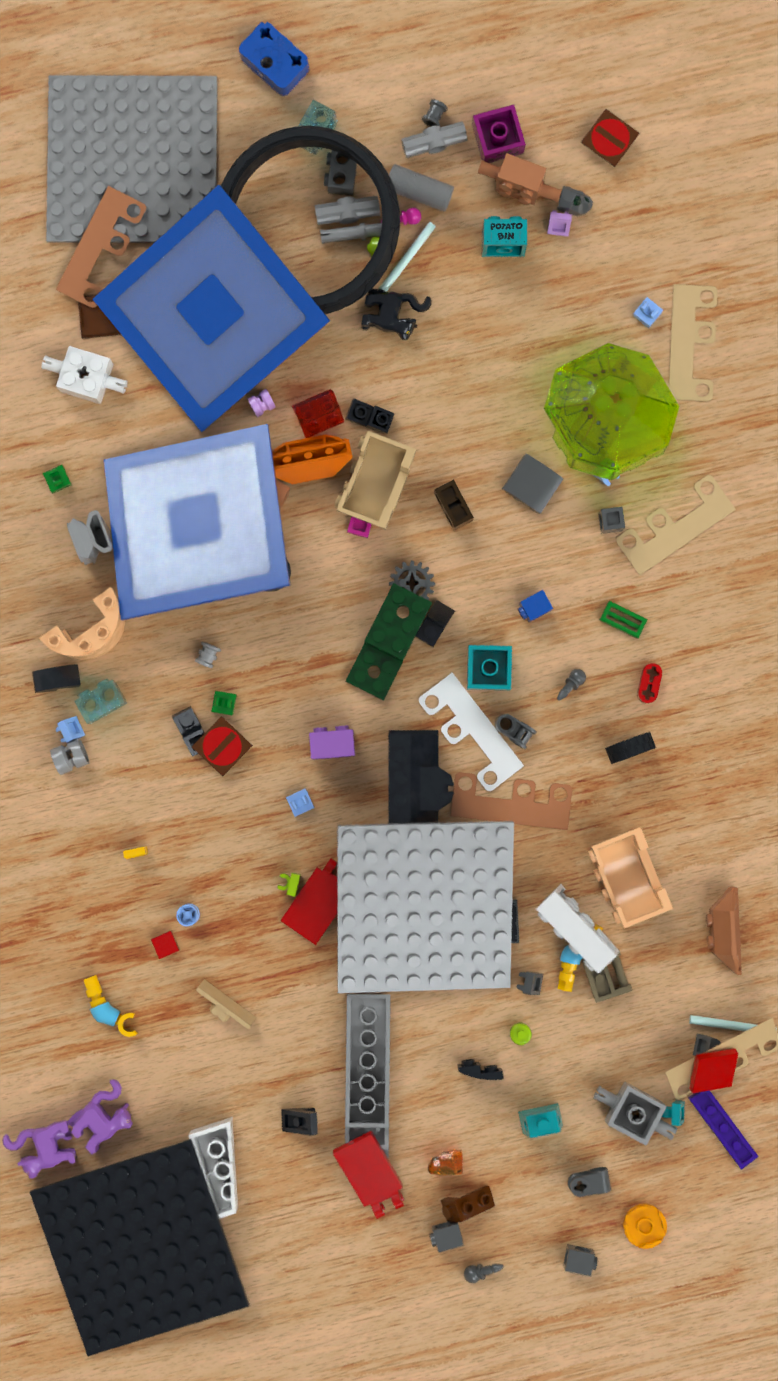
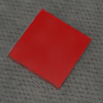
M733 1048L696 1054L689 1087L691 1092L697 1093L732 1087L738 1051Z

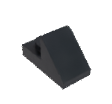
M437 600L415 637L434 647L455 610Z
M315 1108L281 1109L282 1131L310 1136L318 1134L317 1112H315Z

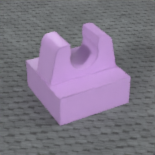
M557 210L550 212L547 234L568 236L572 214L566 211L565 213H557Z

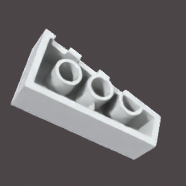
M560 884L538 906V915L545 923L549 922L554 927L553 931L561 939L564 938L569 943V948L576 955L580 954L585 959L584 963L590 970H595L599 973L618 955L619 950L601 929L595 930L593 928L595 926L593 920L588 914L580 913L576 900L567 897L563 893L566 889Z
M230 1117L191 1130L188 1135L189 1139H192L219 1219L235 1214L238 1209L233 1118Z

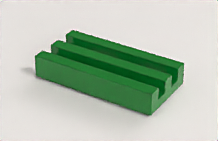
M608 601L599 621L636 639L639 638L648 620L611 601ZM613 608L640 621L641 624L638 625L609 610ZM608 615L637 629V632L607 619L606 616Z

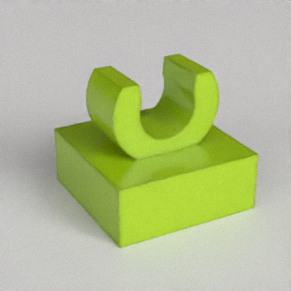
M292 873L291 878L288 874H280V877L287 879V885H278L277 888L279 890H287L286 895L295 897L301 874Z

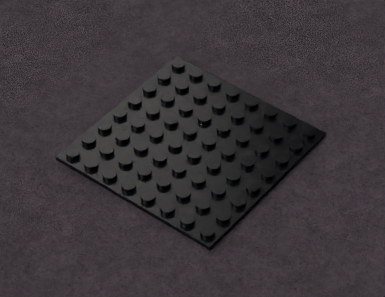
M192 1139L30 1191L87 1356L250 1306Z

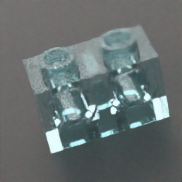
M313 99L298 126H319L334 130L337 125L336 111ZM320 116L327 118L325 122H318L316 119ZM301 147L314 155L317 154L319 149L323 150L320 147Z
M105 679L97 684L98 688L90 692L88 689L77 695L79 699L74 702L87 724H92L127 704L126 699L114 680L109 681ZM108 689H112L115 694L114 698L110 701H107L104 697V693ZM94 700L96 704L95 709L90 712L87 711V701Z

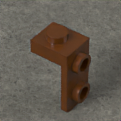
M489 1186L481 1187L460 1198L446 1197L441 1200L443 1215L450 1222H463L495 1206Z

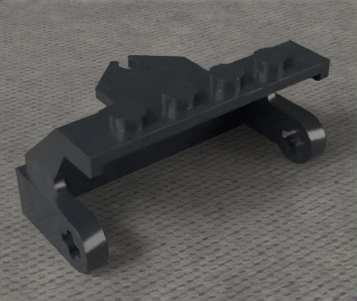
M389 730L388 824L438 823V811L451 803L454 794L453 791L448 792V786L454 785L451 775L438 767V730Z

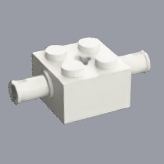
M71 346L68 347L63 361L48 356L43 358L45 362H42V369L59 373L56 387L62 393L101 404L106 388L121 392L122 394L126 391L124 387L127 388V380L110 376L114 365L110 358ZM88 372V376L81 377L82 374Z

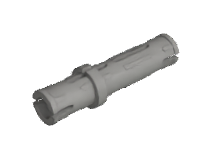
M382 222L369 225L360 223V226L320 230L321 242L324 244L327 242L361 238L366 240L369 237L380 236Z

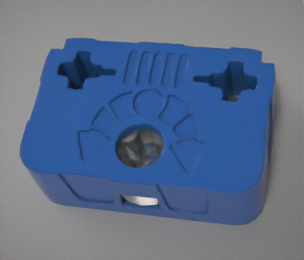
M261 22L239 46L242 62L281 96L288 95L309 72L308 57L269 22L265 24ZM264 65H267V66H268V65H271L270 68H268V67L264 68L263 66H264Z

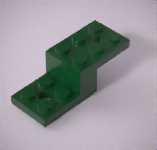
M393 583L345 682L384 701L432 602ZM401 606L407 607L409 609L408 617L400 618L397 615V609ZM371 666H377L381 672L377 678H371L368 675V669Z

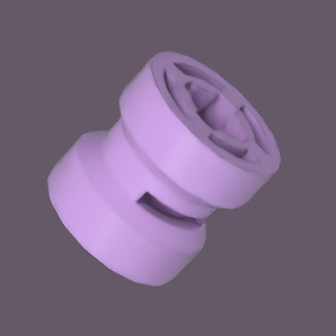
M267 389L260 391V394L247 398L256 417L263 415V412L266 410L271 411L276 408Z

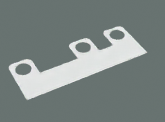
M453 673L449 674L419 698V703L429 715L435 714L445 705H448L456 716L441 728L442 733L451 744L458 743L470 733L492 763L477 775L478 780L487 791L494 790L524 766ZM429 695H435L439 700L438 706L434 709L428 708L425 704V699ZM452 724H457L461 728V734L457 738H452L448 735V727ZM488 771H493L497 775V781L493 785H488L484 782V774Z

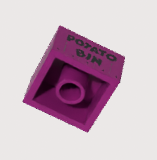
M514 104L473 115L472 127L482 160L491 163L504 159L506 153L513 156L524 154L526 144Z

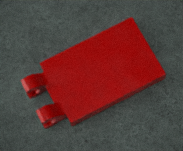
M330 858L323 870L316 867L280 920L314 945L318 943L337 915V877L331 873L337 862Z
M372 1131L333 1149L335 1159L363 1206L371 1205L377 1219L385 1215L383 1211L385 1207L382 1202L391 1198L396 1209L404 1206V1197L399 1191L403 1188V1184Z

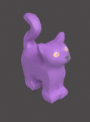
M114 1079L110 1080V1084L113 1087L112 1092L99 1091L94 1094L91 1101L68 1120V1125L73 1127L71 1133L77 1139L84 1134L83 1129L86 1127L94 1133L85 1147L91 1154L96 1153L100 1148L99 1144L111 1138L118 1130L129 1129L133 1125L131 1114L127 1110L128 1103L117 1109L112 1118L100 1104L101 1100L112 1101L121 1094V1085Z
M68 1120L54 1122L47 1127L25 1129L20 1132L15 1142H12L7 1134L3 1136V1145L10 1151L20 1149L27 1138L33 1139L38 1156L23 1157L18 1162V1166H22L23 1171L27 1173L29 1178H35L41 1169L52 1168L63 1161L68 1160L70 1164L76 1162L75 1148L59 1149L57 1140L62 1138L66 1141L72 1139L71 1128H68Z

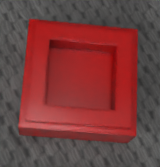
M172 930L151 939L159 959L180 950Z

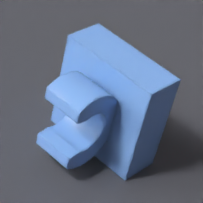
M646 297L633 313V316L650 328L663 312V309Z
M76 716L57 723L59 727L56 728V732L61 731L64 737L60 740L61 742L67 743L85 736Z
M306 788L286 797L295 817L315 808Z

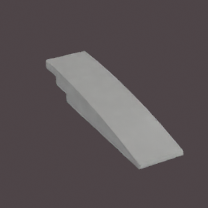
M347 994L345 1144L372 1131L389 1160L390 994Z

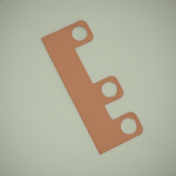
M108 186L55 290L91 308H95L97 304L94 301H86L84 292L92 288L99 294L102 288L86 280L102 249L117 256L124 254L130 239L127 235L113 229L118 217L120 216L135 224L139 223L146 211V205ZM136 204L140 207V214L137 217L133 218L127 214L129 205ZM115 236L121 237L124 241V246L119 250L113 249L110 245L111 239Z
M458 772L455 775L451 817L486 821H514V824L568 830L572 787L570 785L552 784L550 786L549 802L544 804L534 802L536 784L532 780H515L512 800L475 796L476 775ZM469 777L472 780V787L469 790L460 789L458 785L460 778ZM525 783L530 786L531 793L529 796L521 797L518 795L517 788L520 784ZM557 788H564L568 794L566 800L562 802L557 801L554 798V791Z

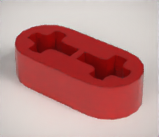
M650 663L642 670L637 696L644 704L652 703L657 699L662 679V669L658 664ZM653 667L658 675L652 678V682H649L650 675L647 674V670H651ZM648 685H651L650 693H653V697H649L646 700L645 695H642V691H646Z

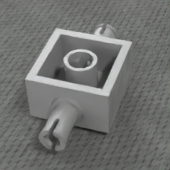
M624 1081L619 1093L616 1095L601 1086L597 1088L598 1093H594L593 1099L610 1107L605 1118L607 1125L638 1142L647 1145L654 1131L667 1137L669 1140H672L674 1137L672 1133L676 1134L677 1127L661 1120L667 1106L662 1101ZM636 1110L640 1113L638 1116H632L631 1114L632 1111Z

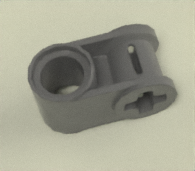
M509 714L500 715L495 720L496 730L524 750H526V744L532 735L537 733L536 730ZM502 718L510 720L511 726L508 730H503L500 727Z
M598 1167L572 1174L568 1178L569 1189L577 1197L610 1192L612 1189L608 1168ZM577 1181H581L582 1183L580 1185V1189H577L575 1187L577 1185Z

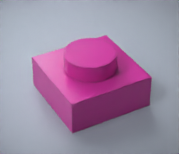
M351 517L347 533L368 539L372 524Z

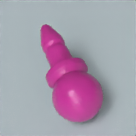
M414 207L409 208L406 212L402 210L400 223L403 222L404 226L407 223L410 225L418 224L422 217L421 212Z

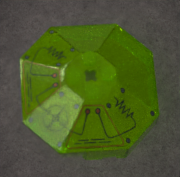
M607 343L555 369L544 410L555 427L552 438L559 450L562 449L569 467L613 480L619 477L620 474L628 470L631 471L645 464L646 461L664 454L670 442L679 404L649 355ZM615 393H618L622 401H618L615 404L610 395L614 396Z

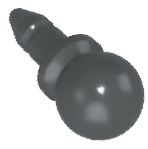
M574 669L571 671L569 678L565 680L566 685L558 694V701L566 698L572 690H577L580 685L584 684L586 674L583 670Z
M478 1264V1266L470 1265L464 1271V1278L469 1283H477L480 1279L484 1280L486 1275L499 1272L504 1266L502 1264H492L484 1267L482 1264Z

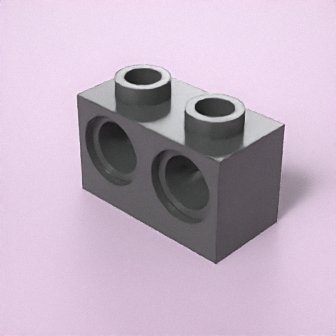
M333 150L328 152L326 165H330L329 173H325L324 186H328V194L353 196L357 163L339 152ZM339 157H345L347 159V161L342 164L338 163L336 160ZM341 177L345 182L343 184H336L334 180Z

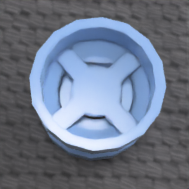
M191 903L181 906L177 911V921L183 926L195 924L200 918L199 908Z

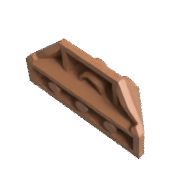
M730 886L710 907L709 914H706L707 927H710V936H707V946L734 974L742 975L738 887Z

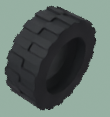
M647 732L605 749L611 764L652 750L656 746L651 733Z

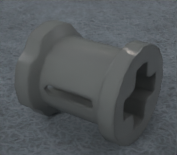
M431 99L429 103L430 108L427 114L422 117V121L430 127L440 126L439 120L448 108L441 101Z

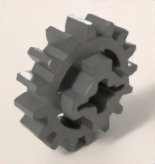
M411 560L410 566L402 562V569L396 566L397 574L390 575L394 581L389 582V586L392 587L393 583L411 591L410 586L406 585V583L410 582L411 575H413L414 582L418 583V585H415L413 593L416 594L420 589H425L421 597L429 600L427 594L433 595L434 591L430 587L435 586V582H430L434 575L427 574L429 567L422 569V562L414 566L413 560ZM408 571V575L404 579L398 580L404 572ZM416 571L420 572L426 580L420 579L416 575Z

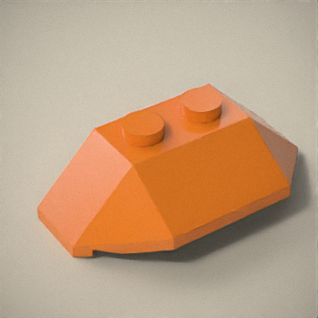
M327 434L284 442L272 451L275 477L292 485L333 477L352 458L349 439H341Z

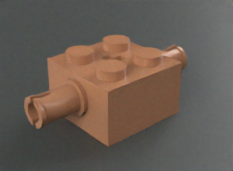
M506 153L500 167L482 160L478 169V174L495 179V191L500 196L516 198L518 202L524 205H535L539 196L558 203L562 189L544 184L547 168Z

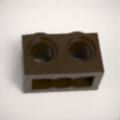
M454 479L434 490V495L453 531L473 521L474 517Z

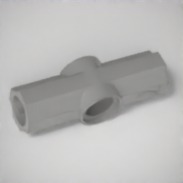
M463 121L444 127L431 126L422 133L403 138L401 141L405 156L409 158L427 152L429 154L439 153L445 150L447 146L467 141V134Z
M378 196L359 199L343 197L336 202L315 205L318 225L334 222L350 224L358 221L360 218L380 216Z

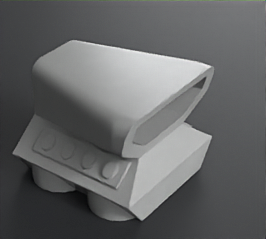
M94 510L88 514L86 525L74 518L71 522L67 523L77 555L85 565L95 564L99 551L107 553L112 550L113 543L110 529L98 511Z

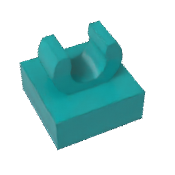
M674 1101L672 1107H666L662 1117L671 1118V1125L681 1126L684 1123L685 1101Z

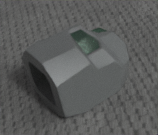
M563 186L557 210L581 216L591 210L593 201L582 191Z

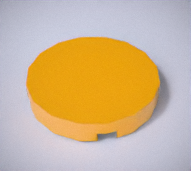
M646 1203L637 1204L625 1215L623 1229L630 1243L642 1249H650L663 1241L667 1232V1222L662 1212L654 1205Z

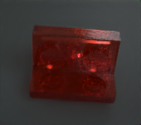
M331 389L292 405L305 438L312 437L344 423L335 393Z

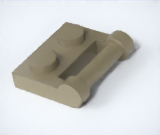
M620 950L618 955L612 960L620 987L615 989L607 966L597 973L595 970H590L585 965V960H582L596 1003L632 991L631 984L627 982L619 957L621 955Z

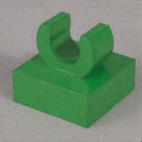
M63 465L43 473L52 494L72 485Z
M215 691L211 712L233 716L237 695Z

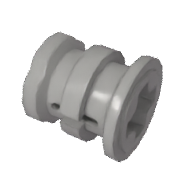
M201 642L203 648L199 650L198 654L200 655L195 659V662L213 668V660L216 661L217 659L215 655L217 652H221V649L209 643Z

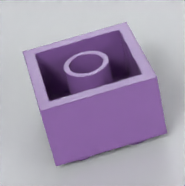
M336 726V731H327V727L313 728L314 732L309 733L312 760L356 756L354 731L349 729V726Z

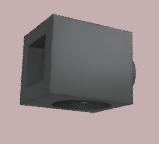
M623 507L606 508L599 511L601 534L621 532L625 529Z
M448 1221L432 1226L433 1233L429 1235L432 1246H437L438 1253L464 1246L458 1222Z
M567 1244L563 1263L565 1271L591 1276L592 1270H596L598 1257H595L593 1249Z

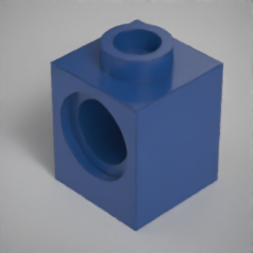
M541 590L521 601L518 611L523 620L527 619L528 622H531L550 612L553 607L544 590Z

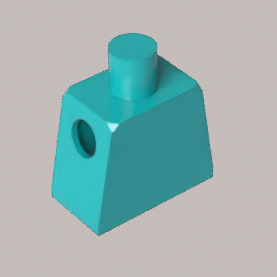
M558 1103L518 1112L522 1133L529 1138L559 1133L562 1130L563 1123Z

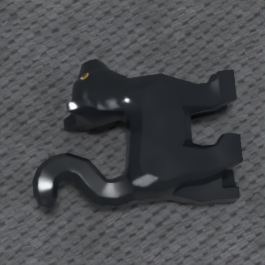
M371 289L368 295H366L365 307L371 308L373 305L379 306V313L376 315H363L362 329L368 331L370 327H374L384 332H395L401 340H408L410 335L413 334L414 328H417L418 325L415 324L416 319H398L403 302H409L412 309L417 312H425L431 307V297L427 296L424 303L419 304L416 297L410 293Z

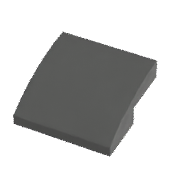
M525 454L502 489L517 501L523 502L537 514H541L564 478L535 458Z

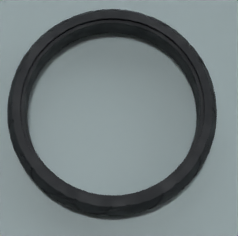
M319 126L286 128L261 138L245 150L227 172L221 187L237 204L244 185L263 163L282 152L300 147H320L339 152L355 161L365 170L374 182L381 201L382 228L380 238L372 258L358 276L338 290L312 297L325 314H329L361 299L378 283L386 272L393 258L399 237L400 208L392 180L382 163L367 147L354 138L336 130Z

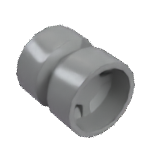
M79 738L68 742L67 747L61 745L50 750L53 763L60 775L72 771L74 766L80 768L90 764L85 747Z

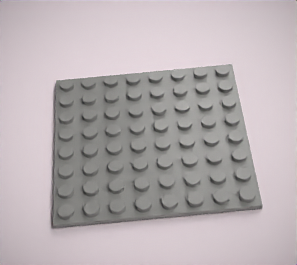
M49 75L47 242L79 243L108 186L146 205V211L139 223H132L119 216L113 229L127 235L130 239L129 243H155L216 187L217 76ZM136 204L129 205L127 214L133 218L137 217L140 214V207ZM115 236L111 239L110 243H124L121 237Z
M514 821L337 825L338 993L510 988Z

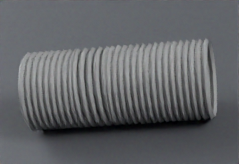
M393 165L389 177L392 180L396 194L421 204L423 203L429 207L431 206V208L439 209V211H446L454 186L424 174H419V172H414L408 168L406 169L400 165Z

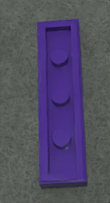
M710 1090L697 1092L688 1097L741 1170L759 1157Z

